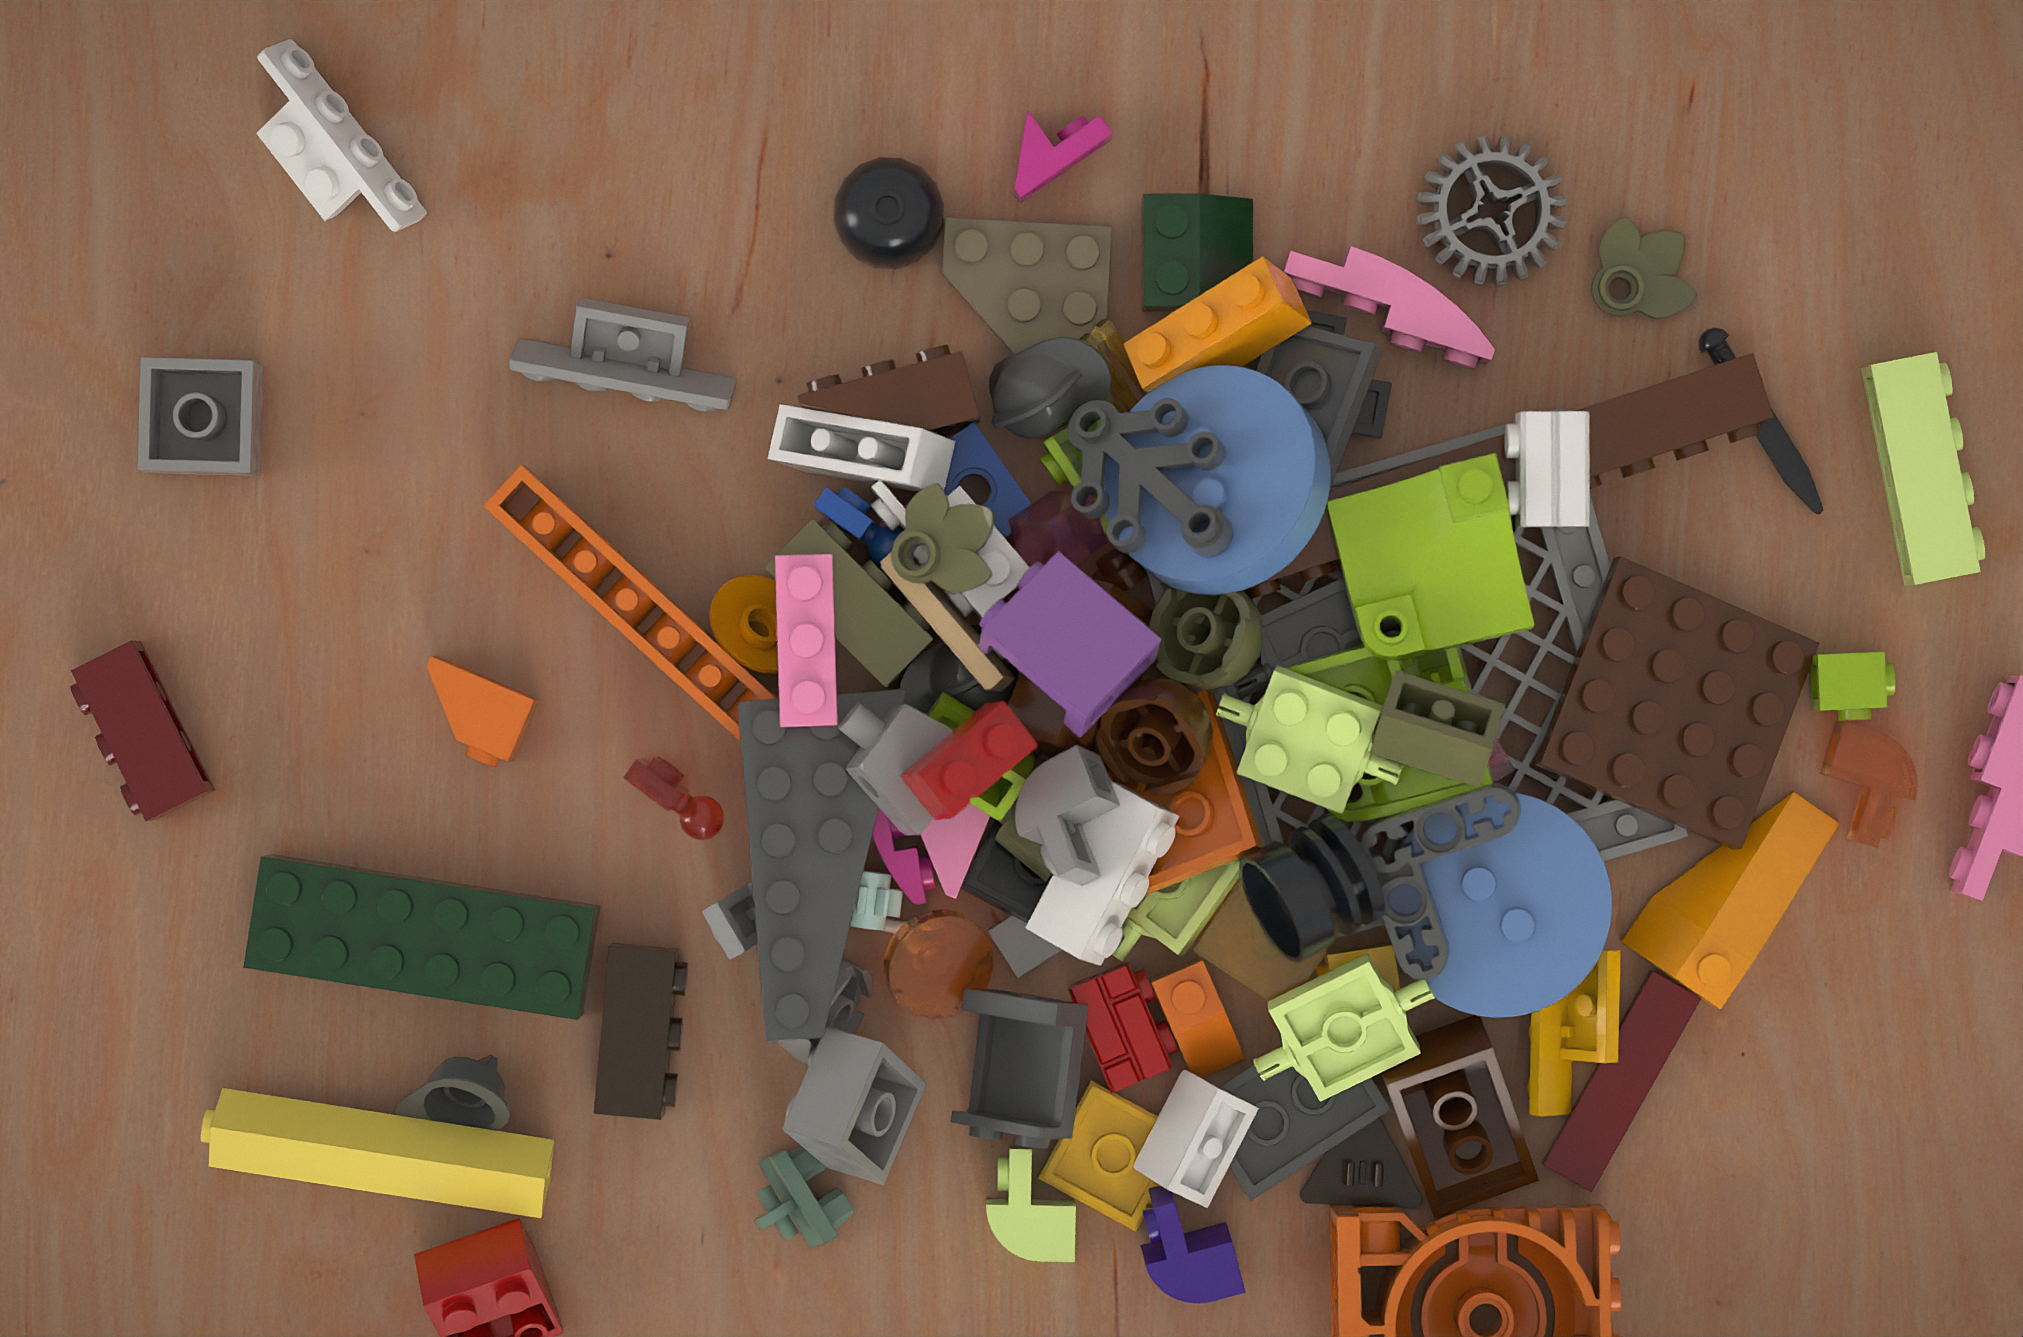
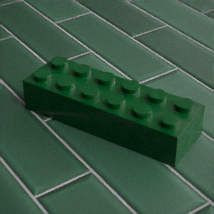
M269 854L260 858L243 968L578 1020L584 1014L601 905Z

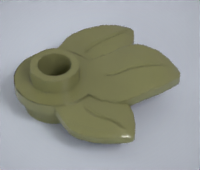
M1623 217L1611 225L1601 238L1599 256L1602 267L1595 274L1592 281L1591 291L1596 305L1603 312L1611 316L1623 317L1639 311L1655 319L1670 317L1687 308L1695 300L1697 293L1689 284L1674 276L1683 258L1685 235L1674 231H1658L1641 238L1637 228L1628 217ZM1621 279L1627 283L1629 292L1625 299H1616L1611 295L1609 286L1612 280Z
M938 483L922 489L908 503L905 514L906 530L898 535L892 546L891 560L895 571L909 582L922 584L934 581L938 586L949 592H966L984 585L992 577L993 573L977 552L985 546L991 536L994 526V512L989 508L975 504H962L950 507L947 495ZM925 545L929 550V558L925 564L918 566L914 561L913 554L917 547Z

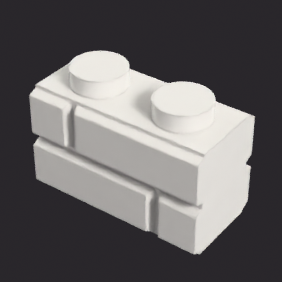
M1541 411L1516 413L1515 424H1506L1505 455L1506 458H1515L1516 481H1506L1505 491L1510 506L1509 513L1510 515H1516V527L1589 526V412Z

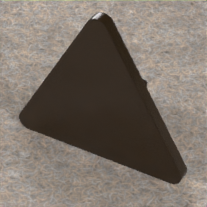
M1380 1117L1325 1152L1300 1192L1301 1200L1307 1204L1417 1208L1422 1204V1196Z

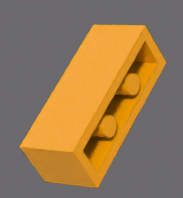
M1262 256L1126 341L1123 345L1142 389L1149 393L1151 390L1189 370L1216 365L1242 367L1306 328L1312 322L1292 278Z

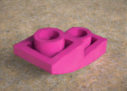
M878 808L872 836L885 865L899 887L915 905L926 903L925 891L936 889L930 856L919 857L918 846L896 849L894 839L904 838V834Z

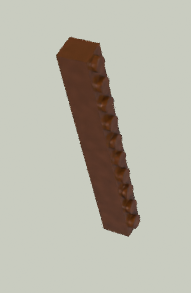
M1753 353L1576 410L1589 412V489L1602 485L1599 474L1620 468L1623 478L1655 468L1652 457L1672 450L1674 451L1676 461L1709 451L1706 439L1727 433L1729 442L1733 443L1761 434L1762 430L1759 422L1774 418ZM1505 434L1332 489L1329 491L1327 501L1407 480L1437 470L1440 466L1496 453L1505 487L1506 481H1516L1515 458H1506ZM1326 507L1313 536L1293 561L1269 579L1246 589L1247 595L1251 599L1281 590L1278 578L1299 572L1302 582H1306L1335 572L1331 561L1337 560L1339 557Z

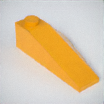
M1792 791L1751 822L1741 849L1733 850L1724 845L1720 846L1711 854H1707L1696 862L1691 869L1672 883L1665 885L1653 894L1620 942L1702 1000L1721 1010L1757 958L1840 823Z

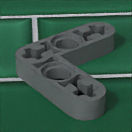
M1498 783L1487 784L1380 819L1371 824L1365 831L1361 840V846L1372 863L1381 884L1385 900V912L1382 917L1398 963L1402 970L1410 977L1425 980L1439 975L1445 968L1450 953L1449 942L1421 863L1503 837L1510 833L1517 825L1521 808L1517 795L1509 787ZM1494 796L1498 804L1508 803L1510 810L1504 813L1503 824L1495 825L1491 817H1486L1473 822L1472 826L1477 834L1467 835L1466 818L1457 805L1468 803V814L1470 815L1485 808L1486 797ZM1434 813L1448 814L1456 823V836L1447 843L1439 844L1433 842L1427 837L1424 830L1426 819ZM1414 821L1415 839L1424 851L1413 853L1412 841L1396 848L1395 859L1387 860L1383 852L1374 854L1371 847L1378 842L1379 832L1386 831L1390 839H1396L1408 834L1409 830L1404 823ZM1399 884H1409L1415 887L1420 893L1422 901L1418 910L1412 914H1401L1395 911L1389 902V894L1393 887ZM1428 917L1431 925H1422L1420 931L1424 943L1427 946L1436 945L1439 951L1433 954L1432 965L1424 967L1421 959L1411 960L1408 955L1415 948V938L1412 930L1410 929L1401 935L1397 926H1412Z

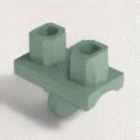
M803 1147L789 1152L783 1150L771 1154L758 1163L771 1185L762 1188L756 1193L766 1209V1212L754 1220L759 1230L774 1223L785 1241L800 1231L810 1248L819 1244L825 1245L838 1236L835 1229L841 1226L854 1213V1209L847 1197L839 1188H834L816 1200L806 1184V1181L825 1170V1165Z

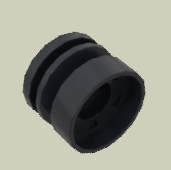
M1325 813L1314 819L1308 825V828L1301 826L1289 835V847L1275 840L1244 857L1239 862V875L1242 887L1253 914L1277 950L1288 960L1297 964L1332 945L1335 939V930L1338 933L1349 936L1360 929L1361 924L1369 925L1384 915L1385 900L1381 884L1372 863L1348 827L1333 815Z

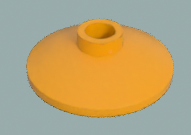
M744 575L727 581L716 592L710 604L709 620L714 637L722 649L744 667L761 673L779 674L776 580L758 575Z

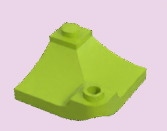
M1496 453L1440 466L1437 470L1407 480L1327 501L1326 510L1358 632L1364 646L1374 656L1384 660L1406 659L1533 629L1535 626L1515 544L1509 513L1510 506ZM1385 619H1394L1400 624L1401 633L1394 638L1386 637L1380 631V623Z
M1397 631V633L1386 637H1397L1401 633V631ZM1364 644L1285 666V669L1372 701L1383 707L1395 670L1471 694L1460 646L1406 659L1384 660L1371 654ZM1379 717V719H1378L1377 725H1376L1375 730H1374V737H1375V733H1376V730H1377V726H1378L1380 717ZM1487 763L1480 787L1494 784L1489 763ZM1404 764L1396 785L1365 772L1363 777L1357 782L1362 788V796L1355 800L1348 799L1342 814L1328 808L1327 810L1340 820L1362 822L1408 811L1478 787Z

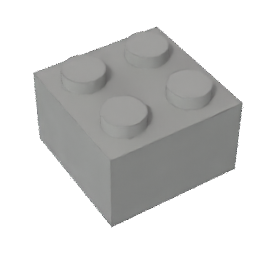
M140 357L137 470L147 473L261 476L264 365L254 360Z
M826 1026L823 1038H821L820 1042L815 1045L810 1053L808 1070L799 1091L788 1104L786 1121L782 1130L827 1168L884 1185L927 1083L884 1043Z

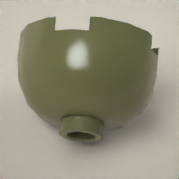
M1170 588L1163 594L1154 608L1149 624V629L1162 639L1156 656L1159 661L1156 664L1159 671L1186 687L1211 691L1231 686L1248 674L1260 657L1264 641L1261 614L1253 600L1242 590L1228 594L1206 595Z

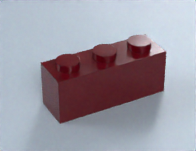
M129 641L71 670L77 682L70 686L72 695L85 716L90 713L93 714L101 731L100 734L95 736L97 745L110 766L117 763L126 781L125 784L120 786L121 793L135 816L142 813L145 821L156 820L215 791L141 641Z

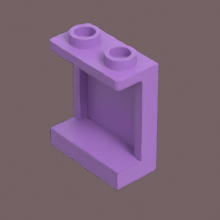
M1058 551L1045 565L1037 561L1025 572L1017 584L1020 591L1008 603L1000 599L989 608L979 623L982 627V633L978 648L986 655L993 649L997 650L1066 710L1063 723L1081 737L1155 661L1162 639Z

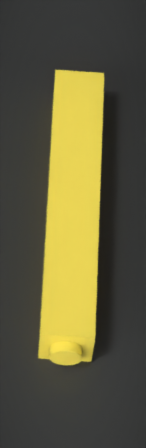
M222 1088L216 1109H206L201 1128V1142L209 1143V1167L542 1218L551 1180L553 1139Z

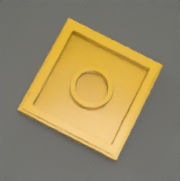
M1091 1079L1076 1105L1072 1139L1057 1140L1038 1175V1179L1136 1232L1144 1218L1142 1210L1149 1209L1152 1203L1148 1189L1160 1186L1134 1169V1163L1158 1115L1116 1092L1111 1093L1109 1088Z

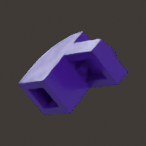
M1161 1185L1149 1188L1148 1191L1153 1208L1142 1210L1151 1242L1140 1246L1147 1272L1156 1286L1170 1297L1188 1303H1208L1246 1293L1227 1223L1224 1222L1183 1234L1173 1193Z

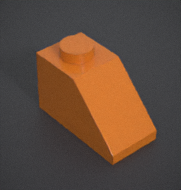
M430 656L426 667L455 739L469 745L465 755L493 767L497 766L499 759L507 762L514 761L539 699L438 656Z
M1197 957L1149 979L1190 1072L1203 1078L1245 1059L1201 957Z

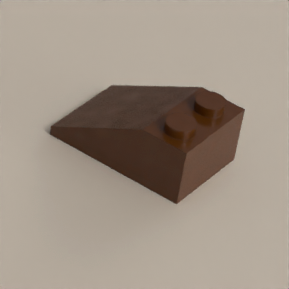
M1473 1015L1415 1036L1420 1045L1421 1054L1381 1072L1434 1218L1539 1181L1481 1016Z

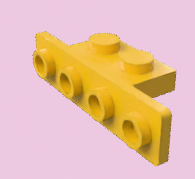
M1603 949L1592 970L1574 990L1554 1004L1531 1013L1528 1031L1531 1041L1530 1076L1527 1084L1529 1113L1531 1116L1565 1115L1571 1112L1572 1061L1618 1062L1621 950Z

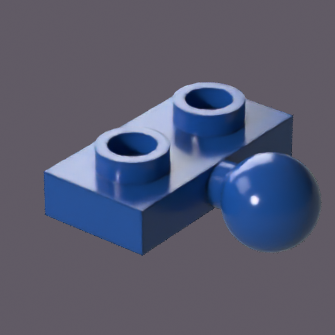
M844 486L837 494L826 487L813 505L817 511L856 539L865 543L868 546L870 559L879 568L882 565L880 562L891 553L895 539L904 531L899 527L891 531L888 526L880 527L875 524L873 520L866 516L871 510V505Z

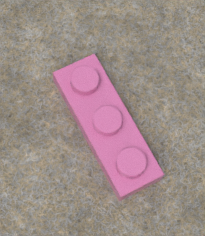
M832 554L775 556L780 727L837 725Z

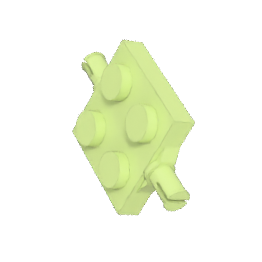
M1278 665L1272 674L1266 693L1255 706L1224 693L1216 712L1217 717L1220 716L1247 727L1246 748L1237 769V774L1341 814L1346 807L1353 786L1363 777L1365 772L1396 785L1404 766L1402 763L1370 753L1374 740V730L1383 709L1382 705Z
M1236 859L1145 895L1142 901L1129 911L1121 927L1123 930L1122 939L1113 956L1124 962L1125 957L1141 935L1156 938L1177 955L1184 956L1240 878L1239 862L1241 860Z
M1368 953L1268 1001V1011L1281 1032L1283 1046L1259 1058H1254L1255 1067L1258 1073H1260L1262 1080L1265 1081L1267 1078L1293 1066L1297 1072L1309 1081L1321 1102L1421 1054L1420 1045L1407 1023L1406 1011L1431 999H1435L1434 991L1427 979L1418 980L1395 991L1391 985L1382 979Z

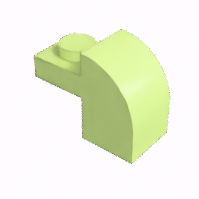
M1009 1143V1157H998L997 1191H1008V1199H986V1213L993 1234L1007 1250L1026 1260L1038 1262H1075V1200L1031 1199L1032 1147Z

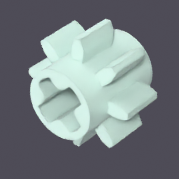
M863 870L850 927L885 930L887 916L900 917L903 891L890 888L891 874Z

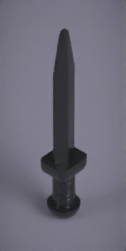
M1710 328L1700 336L1698 342L1700 353L1707 351L1715 365L1737 358L1727 341H1725L1730 336L1725 330ZM1772 410L1774 418L1759 422L1762 433L1755 436L1785 484L1812 512L1820 514L1823 511V507L1810 470Z

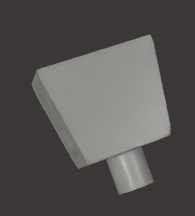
M858 702L846 713L838 726L840 731L860 746L857 753L848 763L846 770L900 832L905 836L921 835L933 817L903 781L901 774L954 730L906 704L892 706L883 718L880 719L862 703Z

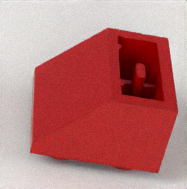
M520 1218L414 1254L423 1306L440 1337H555L564 1333L537 1251Z

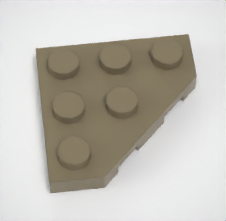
M945 217L942 275L1013 354L1044 340L1068 337L1080 339L1095 347L1105 358L1112 226Z

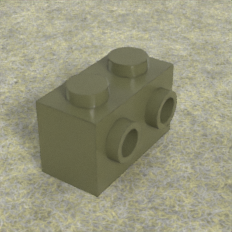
M1395 670L1370 753L1479 788L1506 705Z

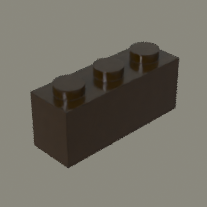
M621 943L609 945L594 1114L661 1120L665 1115V1106L675 1107L678 1074L668 1073L670 1051L680 1052L683 1018L673 1017L675 995L685 996L688 977V962H678L679 949Z

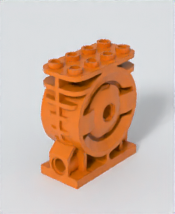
M1329 1204L1331 1337H1368L1370 1334H1378V1337H1413L1410 1316L1415 1290L1430 1266L1446 1254L1445 1244L1455 1239L1456 1258L1446 1263L1433 1275L1421 1298L1420 1326L1423 1337H1544L1547 1326V1311L1542 1292L1535 1280L1524 1268L1507 1258V1233L1516 1235L1517 1252L1534 1264L1549 1287L1554 1308V1323L1551 1337H1620L1619 1334H1614L1611 1323V1312H1620L1621 1309L1619 1278H1613L1611 1271V1255H1619L1620 1228L1618 1221H1612L1611 1215H1608L1607 1210L1600 1204H1588L1587 1207H1568L1566 1204L1553 1205V1207L1521 1205L1519 1208L1488 1207L1463 1209L1439 1216L1421 1227L1399 1207H1353L1352 1205ZM1401 1223L1412 1233L1402 1244ZM1361 1266H1386L1378 1287L1375 1311H1361V1273L1358 1270ZM1485 1303L1495 1306L1498 1316L1497 1321L1491 1328L1479 1331L1470 1327V1313L1475 1307Z

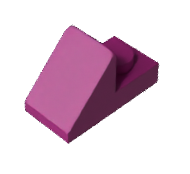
M1027 111L1014 187V195L1020 203L1112 140L1113 133L1100 115L1091 122H1088L1083 115L1068 124L1056 134L1061 142L1053 147L1033 116Z

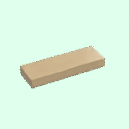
M891 553L880 562L882 564L880 567L985 690L1002 692L1016 679L993 651L986 655L978 648L980 635L934 581L919 584L903 579L893 567Z

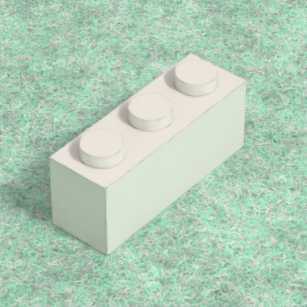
M780 404L767 459L803 472L870 484L882 481L887 487L919 492L935 483L940 484L945 489L955 441L922 428Z
M1112 780L1110 781L1120 806L1082 825L1101 876L1081 886L1053 874L1025 927L1076 958L1097 965H1102L1104 959L1111 956L1119 946L1123 935L1121 927L1131 908L1136 907L1144 898L1149 887V879L1147 877L1157 858L1162 857L1171 847L1176 834L1174 826L1180 817L1129 787Z

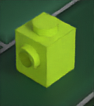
M1885 652L1812 655L1813 662L1809 670L1811 710H1837L1838 721L1869 720L1872 719L1871 708H1887V696H1894L1895 671L1893 663H1885Z

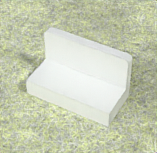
M1183 1070L1134 1163V1169L1167 1190L1208 1208L1259 1108L1209 1083L1196 1074Z

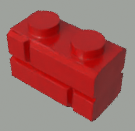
M1003 701L987 703L901 774V777L935 820L952 819L970 804V798H977L1038 745L1008 705Z
M1127 961L1067 987L1072 1002L1089 1004L1085 1033L1111 1093L1173 1067L1168 1055L1177 1052L1178 1049L1166 1020L1155 1024L1148 1009L1147 1003L1156 1000L1144 968L1133 973Z

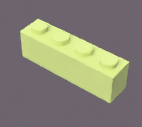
M1937 352L1872 364L1861 368L1904 586L1918 585L1981 572L1979 560L1985 559V545L1979 527L1972 528L1968 506L1974 504V490L1968 472L1961 473L1957 451L1963 450V435L1957 417L1950 418L1946 396L1952 395L1953 388L1947 364L1945 362L1939 363Z

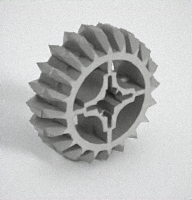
M1480 135L1477 138V154L1474 155L1465 141L1458 142L1455 145L1456 154L1460 161L1458 163L1449 155L1442 153L1437 158V163L1446 175L1442 176L1437 172L1427 171L1423 178L1428 185L1437 189L1436 193L1420 192L1416 199L1417 203L1433 207L1432 212L1423 213L1416 217V224L1418 226L1434 224L1436 230L1422 239L1424 247H1430L1439 241L1445 247L1434 258L1435 263L1440 266L1451 255L1459 261L1452 271V276L1456 279H1459L1465 273L1468 265L1475 267L1472 279L1473 284L1481 286L1484 283L1487 270L1493 271V280L1496 286L1506 284V267L1511 268L1518 280L1528 277V270L1524 259L1526 258L1537 268L1545 265L1547 262L1545 256L1537 247L1540 245L1548 250H1556L1560 241L1547 233V229L1560 230L1564 229L1567 224L1565 218L1551 215V209H1559L1567 204V197L1563 195L1549 197L1547 191L1561 183L1560 175H1551L1543 180L1538 174L1548 165L1549 159L1546 156H1542L1532 166L1524 160L1531 151V145L1526 142L1519 147L1515 156L1508 154L1511 141L1510 137L1505 135L1500 137L1496 152L1490 150V141L1487 135ZM1493 166L1506 169L1517 175L1526 185L1508 191L1501 190L1494 186L1488 175L1484 176L1481 167ZM1462 174H1465L1470 185L1468 191L1471 196V207L1458 218L1448 221L1447 200L1449 192L1455 180ZM1483 196L1484 198L1487 197L1491 204L1499 202L1503 204L1511 199L1516 200L1510 203L1504 209L1505 211L1498 216L1503 220L1501 225L1496 224L1491 217L1483 220L1479 218L1470 223L1467 220L1472 219L1478 213V210L1485 205L1480 201ZM1534 200L1536 209L1534 228L1526 243L1519 248L1514 239L1516 233L1512 224V216L1516 209ZM1472 231H1482L1491 238L1495 246H1499L1503 255L1491 256L1475 252L1466 247L1457 236Z

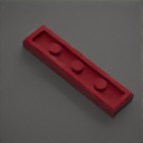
M1652 970L1649 971L1619 1024L1618 1062L1597 1063L1544 1157L1542 1165L1584 1189L1593 1192L1699 1004L1700 997Z

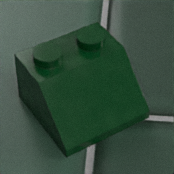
M1201 193L1143 194L1141 199L1142 311H1176L1253 263V199Z

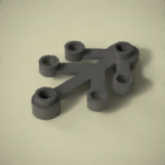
M1161 399L1153 405L1151 410L1119 413L1107 401L1094 400L1081 405L1073 413L1068 424V436L1071 443L1077 450L1083 453L1081 483L1072 491L1071 503L1084 518L1097 519L1108 510L1110 499L1107 492L1103 489L1106 454L1119 464L1117 517L1109 523L1107 537L1123 553L1137 551L1142 547L1146 539V531L1141 525L1142 488L1146 489L1183 524L1182 536L1184 540L1199 555H1217L1227 548L1232 539L1231 523L1220 510L1209 505L1198 507L1159 471L1195 466L1205 471L1217 468L1225 457V448L1214 434L1202 431L1194 434L1188 443L1134 448L1123 438L1152 432H1159L1165 437H1175L1181 434L1187 427L1188 414L1174 399ZM1176 411V417L1171 423L1162 424L1164 415L1168 412ZM1101 419L1100 426L1095 431L1087 432L1094 422ZM1213 444V449L1208 456L1198 458V453L1202 447ZM1092 493H1097V499L1094 504L1083 507L1086 497ZM1210 519V525L1206 531L1195 533L1202 522ZM1134 527L1130 538L1124 541L1119 540L1120 534L1125 528Z

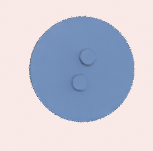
M1229 365L1206 366L1189 370L1151 390L1130 411L1151 410L1153 405L1161 399H1174L1188 414V424L1185 430L1175 437H1165L1159 432H1152L1123 438L1134 448L1188 443L1194 434L1202 431L1214 434L1225 448V457L1217 468L1205 471L1195 466L1159 471L1198 507L1209 505L1220 510L1231 523L1232 539L1227 548L1217 555H1199L1184 540L1182 536L1183 524L1146 489L1142 488L1141 525L1146 531V539L1140 549L1128 554L1156 578L1174 588L1196 594H1228L1253 587L1277 574L1292 562L1309 542L1320 523L1328 500L1331 475L1329 453L1322 432L1314 418L1292 394L1272 378L1258 371ZM1171 411L1164 415L1162 424L1171 423L1176 417V411ZM1213 444L1202 447L1198 453V458L1208 456L1213 449ZM1107 454L1103 489L1107 492L1110 499V504L1106 511V517L1110 523L1117 517L1119 464ZM1210 519L1202 522L1195 533L1206 531L1210 525ZM1134 527L1125 528L1121 532L1119 540L1124 541L1130 538Z
M1517 792L1515 794L1520 801L1521 812L1517 825L1510 833L1503 837L1421 863L1450 949L1445 968L1439 975L1427 980L1437 1000L1465 1013L1484 1017H1514L1529 1014L1548 1007L1568 995L1587 977L1603 951L1611 924L1612 893L1605 864L1591 838L1570 816L1557 807L1541 799ZM1494 796L1486 797L1485 808L1470 815L1468 814V803L1457 805L1466 818L1468 836L1477 834L1472 826L1474 821L1491 817L1495 825L1503 824L1504 813L1510 810L1507 802L1498 804ZM1445 813L1432 814L1426 819L1424 824L1427 837L1435 843H1447L1457 833L1455 821ZM1413 828L1401 845L1413 841V853H1418L1424 850L1415 839ZM1399 884L1393 887L1389 894V902L1398 913L1412 914L1421 906V895L1412 885ZM1428 917L1412 926H1397L1401 935L1410 929L1412 930L1415 938V948L1408 955L1411 960L1421 959L1424 967L1432 965L1433 954L1439 951L1436 945L1427 946L1424 943L1420 931L1422 925H1431Z

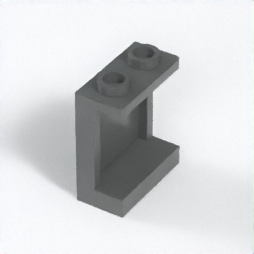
M965 988L962 1011L980 1013L969 1107L965 1111H952L951 1122L970 1126L969 1135L978 1138L1001 1140L1003 1132L1016 1134L1015 1144L1033 1148H1049L1050 1139H1072L1089 1004L999 989Z

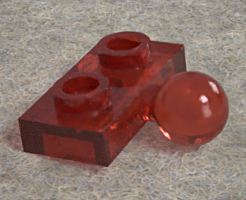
M660 756L654 757L651 762L646 758L636 759L623 777L626 781L668 812L671 810L679 815L681 828L689 837L696 840H707L718 834L724 823V813L721 805L715 799L705 795L694 797L689 795V790L680 784L685 775Z

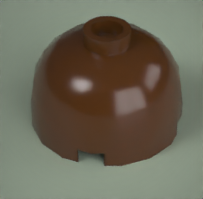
M1164 678L1145 679L1133 683L1102 715L1100 727L1096 731V744L1101 758L1114 775L1125 783L1131 777L1139 783L1147 784L1144 791L1152 794L1176 793L1191 785L1208 759L1212 748L1213 727L1204 703L1195 692L1181 683Z

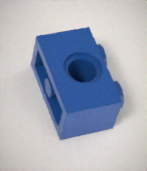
M974 422L950 438V440L955 441L944 489L947 496L958 488L961 481L968 476L975 475L984 478L990 486L991 494L988 501L982 506L994 512V526L1004 538H1007L1038 516L1034 506Z

